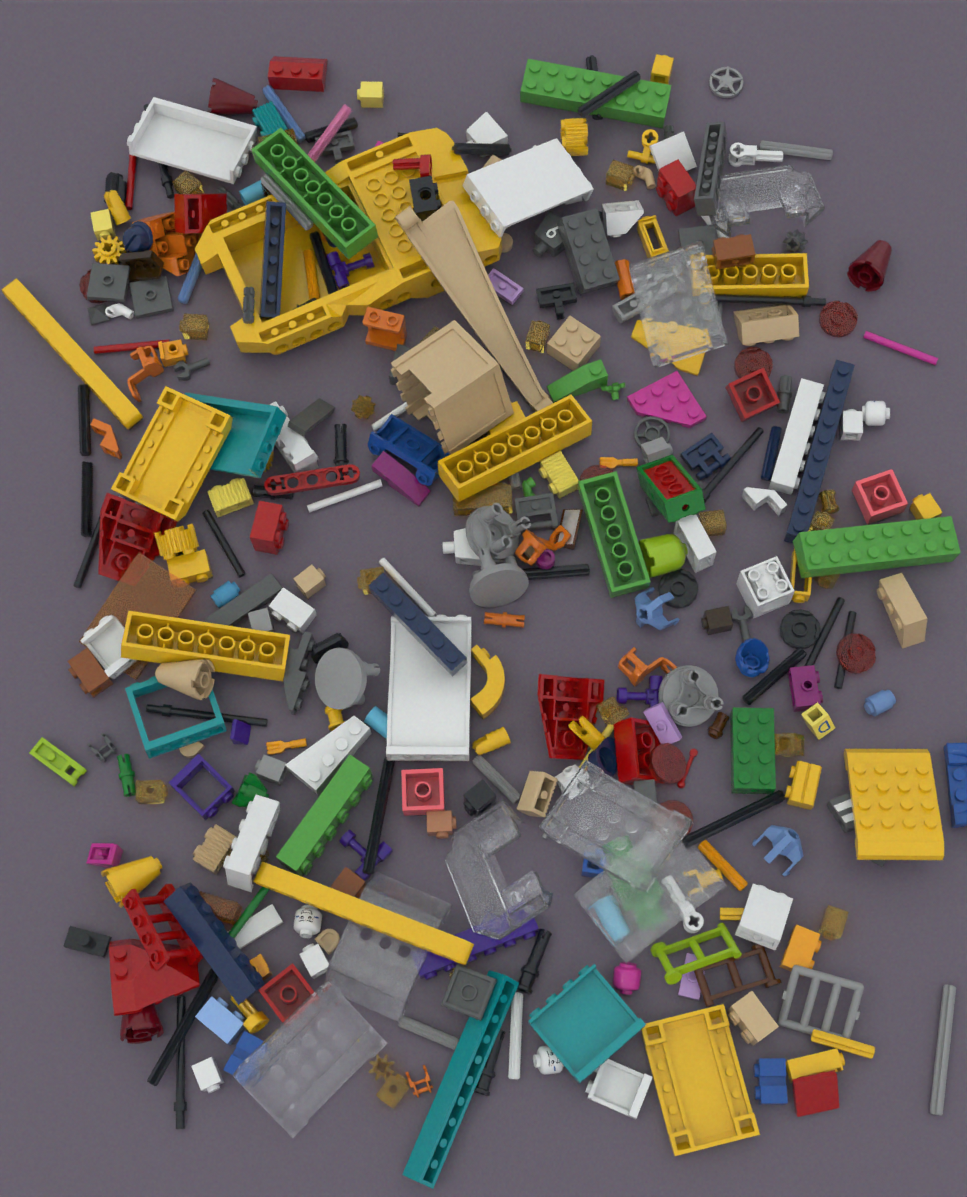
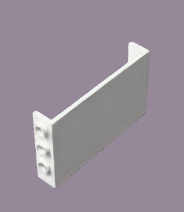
M153 97L146 111L142 112L141 120L135 124L134 132L132 135H129L127 146H129L130 155L234 184L237 177L240 178L243 166L248 163L250 152L252 153L251 149L255 147L257 126Z
M557 138L466 175L462 185L469 194L471 201L476 204L481 215L486 218L491 229L499 238L503 236L507 227L580 196L585 201L589 200L594 190L591 183L586 179L581 169L575 164L571 155L567 153Z

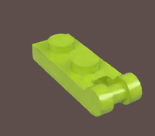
M43 737L29 752L74 787L78 783L79 777L81 775L84 776L87 772L84 767ZM70 767H73L75 769L71 775L67 774L66 772Z

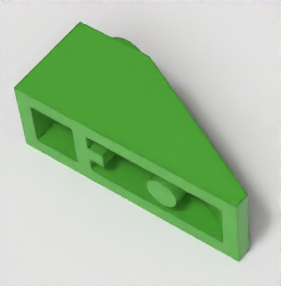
M600 359L583 365L549 384L547 389L553 403L569 395L575 397L598 389L603 385L607 386L608 374Z

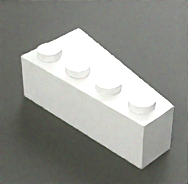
M276 401L270 404L272 406H277L288 416V413L285 410V408L283 406H279ZM286 417L275 446L294 473L316 470L318 468V456L310 448L304 436L288 427L290 420Z
M352 716L285 764L291 774L319 796L349 754L353 756L372 734L371 730L356 716Z
M255 795L254 800L248 803L246 819L241 820L239 836L233 839L231 845L233 850L230 856H226L223 868L226 871L227 884L252 892L254 886L252 884L253 874L256 875L261 862L260 854L265 855L268 839L266 837H271L280 813L279 801Z

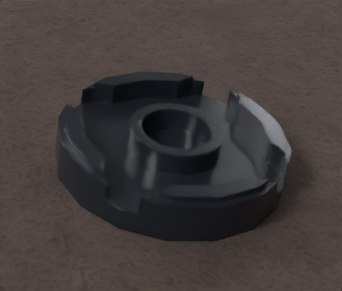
M683 569L664 574L659 582L660 596L668 592L674 596V599L665 602V604L673 608L689 606L698 594L696 578L689 571Z
M802 609L793 610L782 619L779 628L780 636L784 643L792 648L798 649L801 647L802 649H807L819 638L820 623L809 611Z

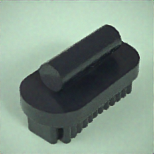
M110 172L106 178L105 192L116 190L125 204L127 182L123 181L122 174Z
M336 633L323 640V642L320 641L316 645L314 644L311 658L318 664L321 657L327 651L334 648L347 649L349 643L341 633Z

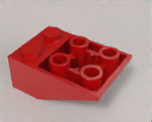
M227 193L174 194L175 232L203 233L210 220L227 213Z

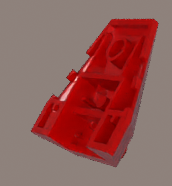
M106 493L100 510L98 574L136 586L150 568L149 565L160 554L154 533L161 531V534L164 535V531L176 527L177 521L150 508Z
M539 674L537 695L549 758L584 760L588 745L568 725L570 722L575 721L581 726L579 722L581 716H584L592 725L596 724L597 717L595 716L598 706H601L603 702L605 680Z
M125 939L110 941V978L114 1016L143 1011V1008L153 1003L157 1005L162 1002V999L172 995L174 997L200 986L198 964L196 966H189L185 957L170 959L160 971H155L141 940ZM163 943L166 951L181 949L179 945Z

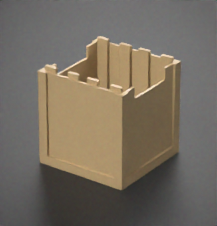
M455 320L391 362L392 375L398 379L396 383L397 388L403 392L400 396L402 401H406L408 405L405 407L407 414H412L418 421L427 416L433 422L434 428L441 430L437 433L440 441L444 439L440 444L445 454L448 452L451 455L463 449L514 414L499 363Z

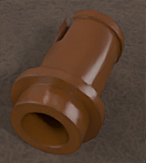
M718 712L712 726H709L707 729L708 735L714 739L722 737V731L729 720V716Z

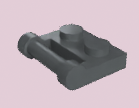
M553 493L514 499L517 520L523 516L532 517L550 514L551 516L549 520L530 522L531 526L528 530L549 527L555 529L558 527Z

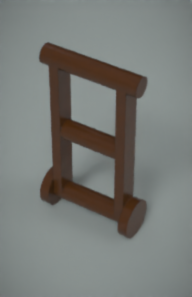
M756 944L751 947L752 951L743 953L739 958L730 957L694 970L706 1007L714 1005L713 1000L763 984L765 988H769L782 983L780 979H776L765 946ZM758 954L766 978L743 985L735 961ZM726 964L735 988L711 996L703 971Z

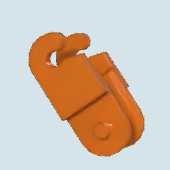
M425 1065L422 1066L426 1076L419 1081L412 1082L409 1072H405L410 1087L415 1090L413 1095H417V1098L423 1092L429 1091L432 1093L431 1089L433 1086H429L428 1082L431 1079ZM426 1081L427 1086L417 1090L416 1085Z

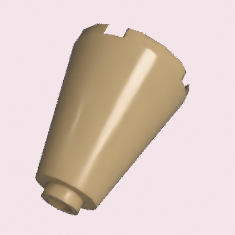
M206 659L160 664L155 671V676L159 683L194 699L203 700L202 698L209 697L213 689L215 679L211 678V672H215L213 663Z

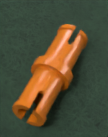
M485 612V625H502V628H506V626L524 628V622L520 621L525 620V615L507 614V612H503V614Z

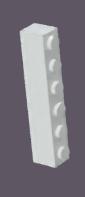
M801 378L769 489L790 495L793 489H798L801 478L797 477L799 471H803L806 462L802 458L804 454H808L811 443H807L809 437H813L816 426L812 424L813 420H818L821 409L817 407L818 403H823L826 393L822 392L824 384Z

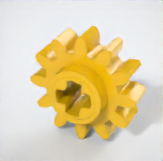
M108 235L107 240L100 237L101 243L95 242L96 248L92 249L95 261L100 264L114 263L119 265L120 254L127 253L123 242L117 236L114 240H112L110 235Z

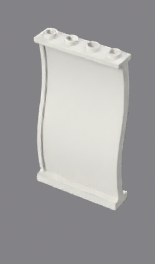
M437 615L436 617H428L467 657V664L452 677L394 616H391L387 761H469L471 617L466 615H457L456 617Z

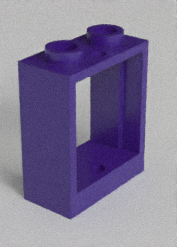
M199 754L168 782L205 820L214 817L219 811L218 808L223 803H228L233 798V793L235 792L233 787ZM203 767L225 788L205 810L200 808L182 790Z

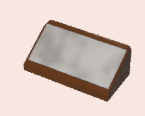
M563 509L560 525L571 534V537L562 548L575 549L582 518V509ZM563 532L557 535L556 543L564 538Z

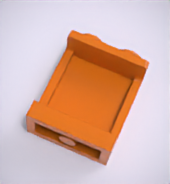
M367 307L362 322L364 326H368L365 343L396 351L397 344L405 345L407 339L405 316Z

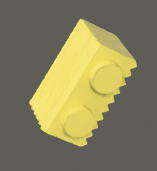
M561 451L540 461L539 473L543 479L547 478L549 481L548 487L553 495L556 494L561 499L569 493L578 490L579 480Z
M235 478L229 482L230 484L216 485L208 491L217 518L254 504L244 478Z

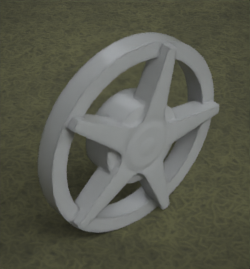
M729 66L722 67L711 74L709 87L718 97L732 98L741 92L743 77L734 68ZM726 71V74L723 76L716 75L720 72ZM729 72L734 73L738 78H732ZM713 79L719 81L717 89L713 87ZM740 82V87L735 91L733 83ZM721 89H722V90H730L731 93H730V94H723V93H720L719 91H720Z

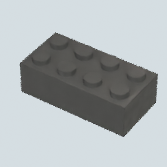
M597 208L561 217L557 225L579 294L582 295L616 285L620 278Z

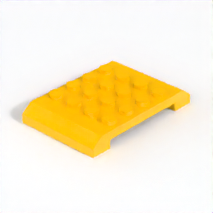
M165 386L157 401L159 407L124 473L119 472L111 490L179 522L188 512L231 430L233 417Z
M844 749L845 769L848 771L856 835L855 849L857 860H943L944 837L931 756L928 749Z
M724 1004L645 1023L646 1025L641 1030L674 1156L760 1135L731 1036L730 1024Z

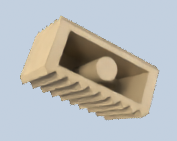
M530 771L517 810L528 816L546 817L545 813L549 809L548 805H550L549 802L551 797H553V790L555 789L556 782H558L557 778L545 772Z
M215 824L214 828L210 827L205 834L206 839L202 846L198 845L194 850L193 860L217 875L224 864L226 856H229L233 850L231 845L236 836Z

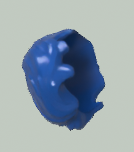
M757 638L747 639L737 649L735 661L740 672L747 677L754 678L768 669L770 661L768 648L761 640Z

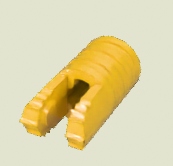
M110 190V192H105L104 199L116 225L130 220L131 216L117 191Z
M581 716L579 719L581 726L575 721L570 722L569 728L592 750H595L605 739V736L584 716Z
M501 727L475 740L472 743V748L478 755H483V753L494 751L510 744L511 741L505 728Z

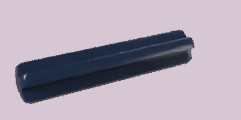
M773 426L771 428L761 474L762 480L770 481L772 478L782 432L781 427Z

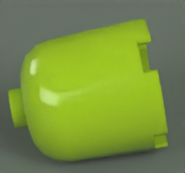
M665 534L638 541L649 578L676 571L685 563V558L688 554L687 546L674 534Z

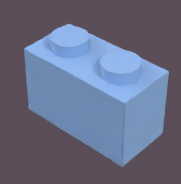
M211 996L195 1017L231 1046L245 1028L243 1026L245 1017L236 1010L233 1013L227 1009L229 1004L221 997H218L216 1000Z

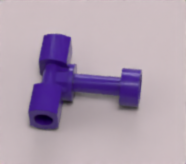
M337 251L327 254L331 270L335 272L334 277L339 290L350 286L347 276H350V271L364 266L367 269L375 267L370 252L364 254L363 259L346 264L345 261L341 262Z
M658 675L650 676L649 689L646 688L645 692H627V688L618 687L616 695L617 704H626L627 700L645 701V705H649V708L659 704L658 693L663 677Z
M348 830L339 842L345 848L350 846L362 856L360 860L362 864L355 871V874L366 881L371 876L363 873L366 849L355 840L356 834ZM384 841L379 845L375 866L380 861L383 862L393 852Z

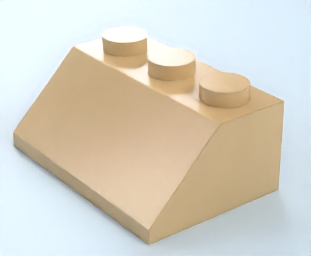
M780 304L733 311L738 338L742 345L754 346L759 342L773 343L775 340L782 339L788 341L794 339V337H799L798 314L791 305Z

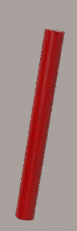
M130 154L125 202L127 210H132L137 160V156Z
M170 340L94 346V354L133 351L145 346L159 348L158 342L162 341L164 343L170 342Z

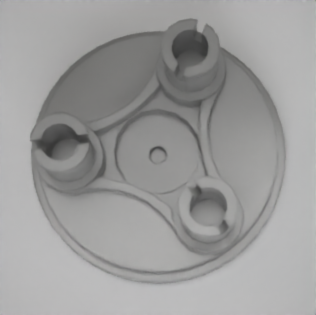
M494 503L491 506L480 507L469 515L466 522V537L471 549L477 556L480 549L482 554H484L482 548H489L492 560L499 564L503 563L506 557L514 555L518 547L519 535L522 531L528 529L531 523L525 525V523L530 521L525 516L517 521H513L499 503Z
M482 548L484 554H482L480 549L477 554L482 564L481 570L473 572V579L469 588V594L473 603L481 607L494 608L507 605L522 596L528 587L529 581L526 573L517 565L515 556H508L504 559L503 564H496L492 560L489 548Z
M334 648L327 651L318 662L315 672V686L320 699L324 704L333 709H347L353 705L364 704L365 696L363 693L366 688L367 676H378L380 668L374 667H379L377 663L368 664L362 661L357 654L346 648Z
M685 665L671 670L664 677L659 687V703H664L674 723L687 727L700 725L707 721L715 710L722 709L720 704H724L723 700L718 697V688L713 677L707 671L697 666Z

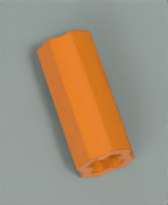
M626 259L614 262L620 278L617 282V287L621 300L636 293L629 260Z

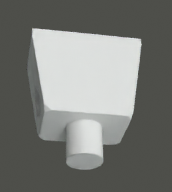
M485 112L466 130V139L468 141L466 143L508 144V135L488 112Z
M466 528L454 531V541L443 542V554L455 553L457 564L482 565L480 558L474 553L468 543Z

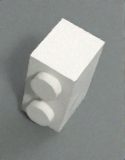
M284 587L269 605L272 617L278 621L282 619L287 623L286 626L294 632L298 630L302 634L317 616L314 608Z

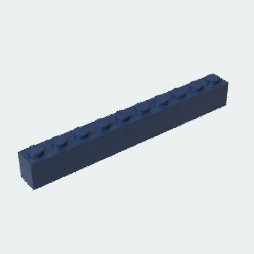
M840 360L835 361L784 538L785 542L793 544V540L799 532H807L809 530L853 374L854 364Z

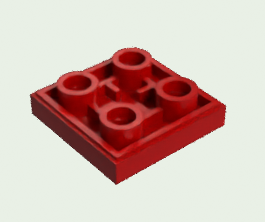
M835 1070L792 1079L797 1117L839 1108L838 1080Z

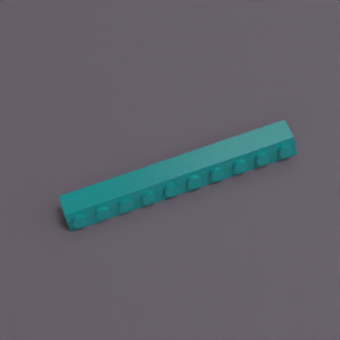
M491 970L488 971L487 976L497 979L482 1021L471 1017L468 1018L402 1174L432 1189L436 1184L519 985V982Z

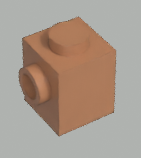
M451 810L426 812L428 836L445 839L449 838V835H453V829H457L456 816H452Z

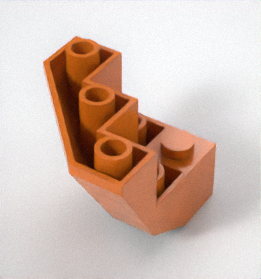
M175 212L163 213L138 220L146 223L151 229L153 243L149 250L153 251L164 262L163 268L175 276L188 273L196 254L195 247L203 233L175 232Z

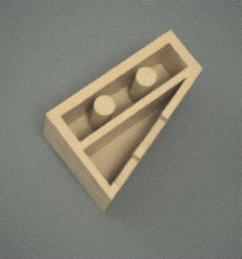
M899 573L880 579L877 594L879 599L883 601L902 649L924 642L927 617L904 575Z

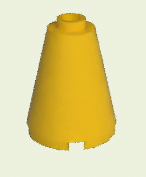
M152 856L107 868L101 871L102 877H107L108 881L105 884L116 903L120 901L119 907L122 908L124 907L122 900L131 889H136L139 894L161 874L160 869H162V865L157 857L154 859Z

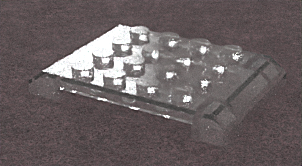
M702 241L629 264L645 338L655 368L729 345Z
M585 760L539 827L542 832L554 841L637 890L648 892L693 824V821L675 810L672 812L608 776L604 773L603 769Z
M674 819L665 823L574 894L576 900L626 964L727 886L695 845L689 848L684 846L682 838L686 836V833Z
M327 981L310 995L239 1065L233 1076L284 1130L294 1138L309 1123L308 1119L370 1057L373 1059L388 1043L343 995Z

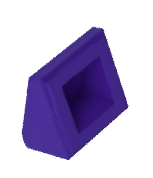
M234 719L230 734L233 744L248 745L251 726Z

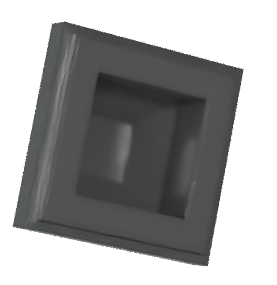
M106 303L87 308L91 325L110 321V318L105 314Z

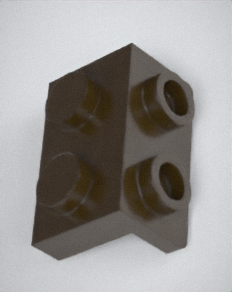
M145 250L143 252L120 254L119 258L123 265L130 266V282L160 279L164 262L153 251Z

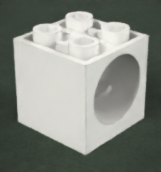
M777 556L740 571L736 583L747 607L752 612L753 619L788 605L795 592Z

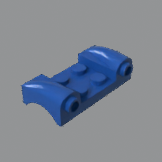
M393 414L388 417L387 421L378 431L370 433L368 448L372 454L380 456L383 451L386 452L388 450L416 467L417 480L419 483L427 486L433 484L440 477L438 475V461L450 455L448 452L446 454L443 452L440 443Z
M947 743L944 746L951 825L952 828L967 826V743Z

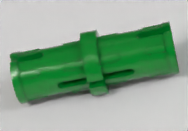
M124 754L125 762L122 755L117 756L120 774L118 775L119 779L122 780L124 797H130L129 788L132 796L137 794L133 778L135 777V772L132 771L130 754Z

